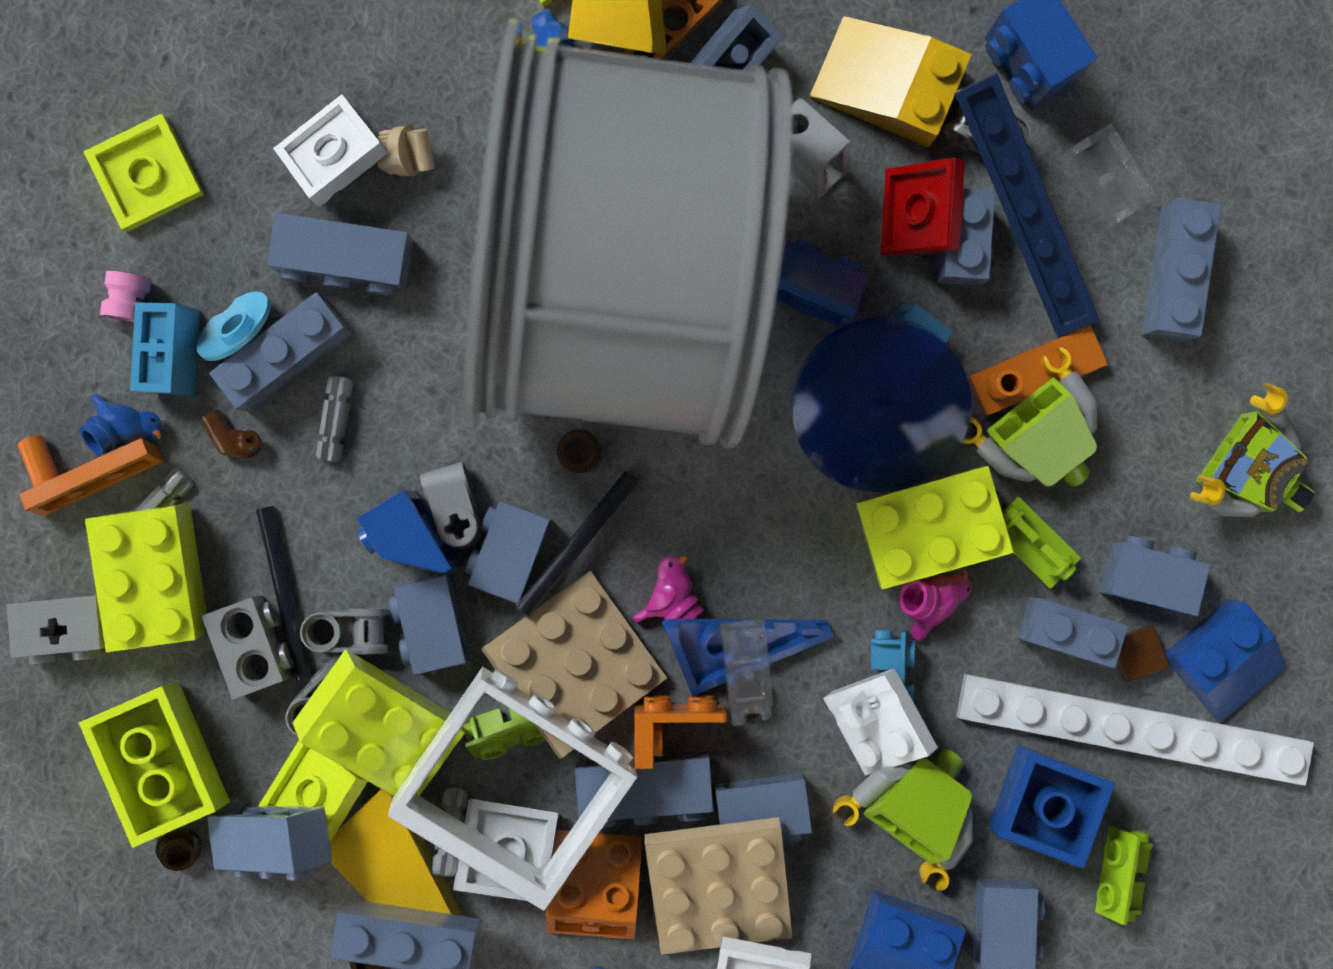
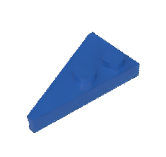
M666 619L662 621L692 696L834 638L827 620Z

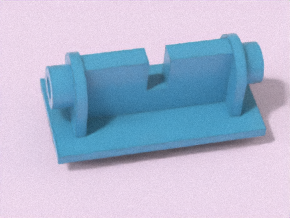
M876 629L875 638H871V670H890L895 668L914 703V684H906V666L915 667V640H907V630L904 629L901 631V639L893 638V630Z

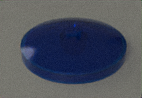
M887 317L856 321L839 328L825 337L814 347L801 365L794 382L791 397V412L795 434L810 462L821 473L838 484L866 492H890L905 489L937 473L959 449L969 427L972 409L971 390L967 375L951 347L937 334L924 326L904 319Z

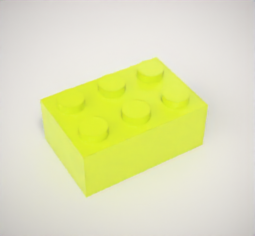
M982 466L855 502L878 583L882 590L1014 553L989 466Z
M190 503L85 519L106 653L192 641L208 634L202 616L207 614Z
M345 649L295 718L293 725L300 743L395 796L451 712ZM462 727L416 793L417 795H421L465 732Z
M179 681L156 688L79 722L132 848L209 815L230 803V799Z

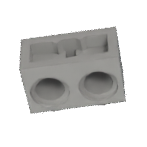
M263 595L245 599L202 616L232 700L293 677L290 669L294 667V663L290 657L288 645L280 643L275 627L279 626L277 612L270 601L265 602ZM242 612L249 615L253 621V630L249 636L239 633L236 627V619ZM256 654L263 656L268 662L269 669L264 678L257 676L252 671L251 661Z

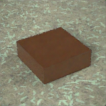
M1147 625L1125 634L1117 661L1124 681L1131 682L1169 668L1155 626Z

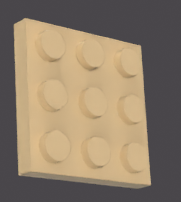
M591 571L537 608L529 619L523 618L481 649L495 670L498 669L507 673L518 683L517 689L530 697L534 694L543 696L557 708L555 713L568 721H571L572 718L579 719L591 727L595 733L667 679ZM535 724L558 758H563L574 749Z
M779 817L644 834L661 955L721 947L722 937L755 943L792 938Z

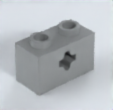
M97 595L6 604L11 658L28 656V664L56 662L57 653L72 652L73 660L101 657L100 649L105 648ZM56 626H67V634H57Z

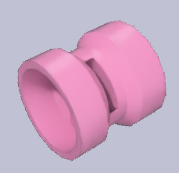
M106 271L104 285L108 289L109 298L101 302L100 316L134 322L135 302L142 303L145 295L150 293L152 279L131 273Z

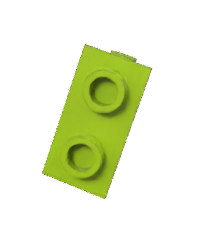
M1017 496L1002 512L1013 554L1051 589L1060 579L1066 580L1076 570L1074 565L1081 557Z
M498 708L470 717V722L463 724L466 739L470 741L465 743V746L476 759L480 757L483 760L495 759L506 754L509 747L521 743L525 746L537 745L546 741V739L533 722L509 708L511 721L504 722L502 711Z
M1109 825L1107 841L1104 847L1100 884L1097 890L1096 913L1122 925H1127V922H1136V916L1142 914L1141 906L1145 882L1135 880V874H1147L1150 851L1153 847V844L1149 842V833L1136 830L1128 832Z

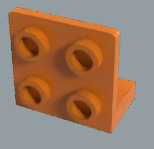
M665 695L644 696V703H635V769H653V756H662V723L727 722V712L723 703H717L715 696L711 695L688 696V703H671V697Z
M557 830L555 832L552 856L570 831ZM597 834L547 906V933L635 940L642 838L640 836Z

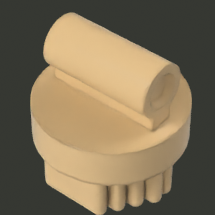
M397 126L392 130L379 132L377 139L388 152L377 162L378 168L389 175L397 174L404 177L415 176L420 171L435 168L427 129L416 130L412 126Z

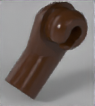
M220 410L212 411L200 419L201 424L220 454L248 459L259 453L261 449L259 434L249 429L247 431L230 429Z

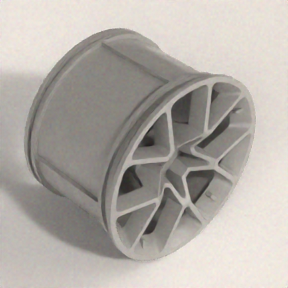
M510 19L508 21L495 86L477 227L465 360L463 404L465 428L476 429L482 413H485L487 419H494L496 410L505 411V420L516 422L517 413L692 433L698 434L700 443L705 445L715 444L718 438L724 447L734 448L738 445L745 432L752 411L762 371L772 320L784 237L792 139L791 87L788 74L784 69L773 68L766 76L765 69L762 66L751 65L744 72L559 46V38L553 37L548 38L547 47L537 46V35L529 34L527 39H523L521 20Z

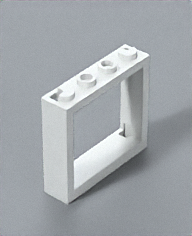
M482 667L391 800L388 817L544 911L636 780L635 764L631 761L633 756L617 743L611 742L608 746L593 737L595 735L594 730L581 720L572 718L571 721H568L555 713L557 710L555 705L543 696L534 694L530 697L517 689L518 683L507 673L498 669L492 673ZM485 693L611 771L543 871L416 794Z

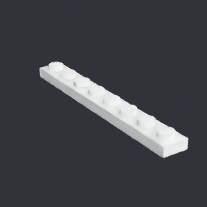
M964 674L956 717L959 719L1306 786L1314 744V742L969 674Z

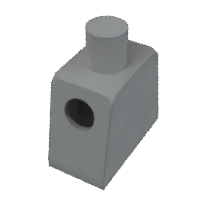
M798 99L792 104L790 170L819 200L850 171V141L804 99Z

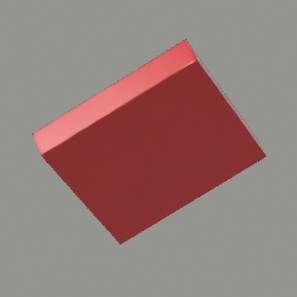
M950 158L885 169L881 256L892 258L960 250L964 160Z

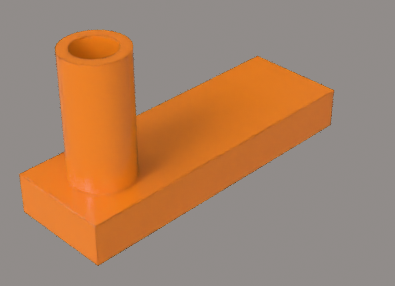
M1091 324L968 376L967 379L983 416H988L1025 400L1053 377L1060 382L1061 379L1057 374L1045 372L1041 365V358L1045 355L1052 367L1059 369L1062 366L1063 359L1056 350L1058 347L1064 348L1070 353L1071 364L1069 368L1072 373L1078 372L1080 376L1108 365Z
M35 435L25 438L17 444L33 484V488L20 493L19 496L26 511L47 516L164 462L157 445L140 438L59 475L44 436Z

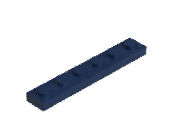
M993 73L955 91V96L1057 338L1099 321L998 73Z

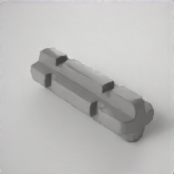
M329 376L327 379L325 393L329 394V398L324 400L319 432L323 437L322 441H318L316 451L317 458L323 461L340 462L342 459L344 445L340 444L341 438H345L350 404L346 403L347 397H351L353 387L352 380L347 377Z
M178 468L172 469L163 479L166 483L163 486L159 484L135 511L176 505L179 502L176 498L178 496L184 497L193 487L192 479Z
M447 788L443 793L441 804L446 813L463 823L465 815L462 814V811L467 806V791L458 788ZM435 845V850L438 853L433 856L432 874L445 878L455 876L458 858Z

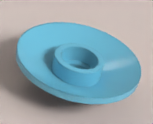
M256 291L237 297L227 310L212 317L206 324L197 341L196 349L198 354L207 361L220 360L239 351L259 336L258 332L263 327L270 313L271 302L264 293Z

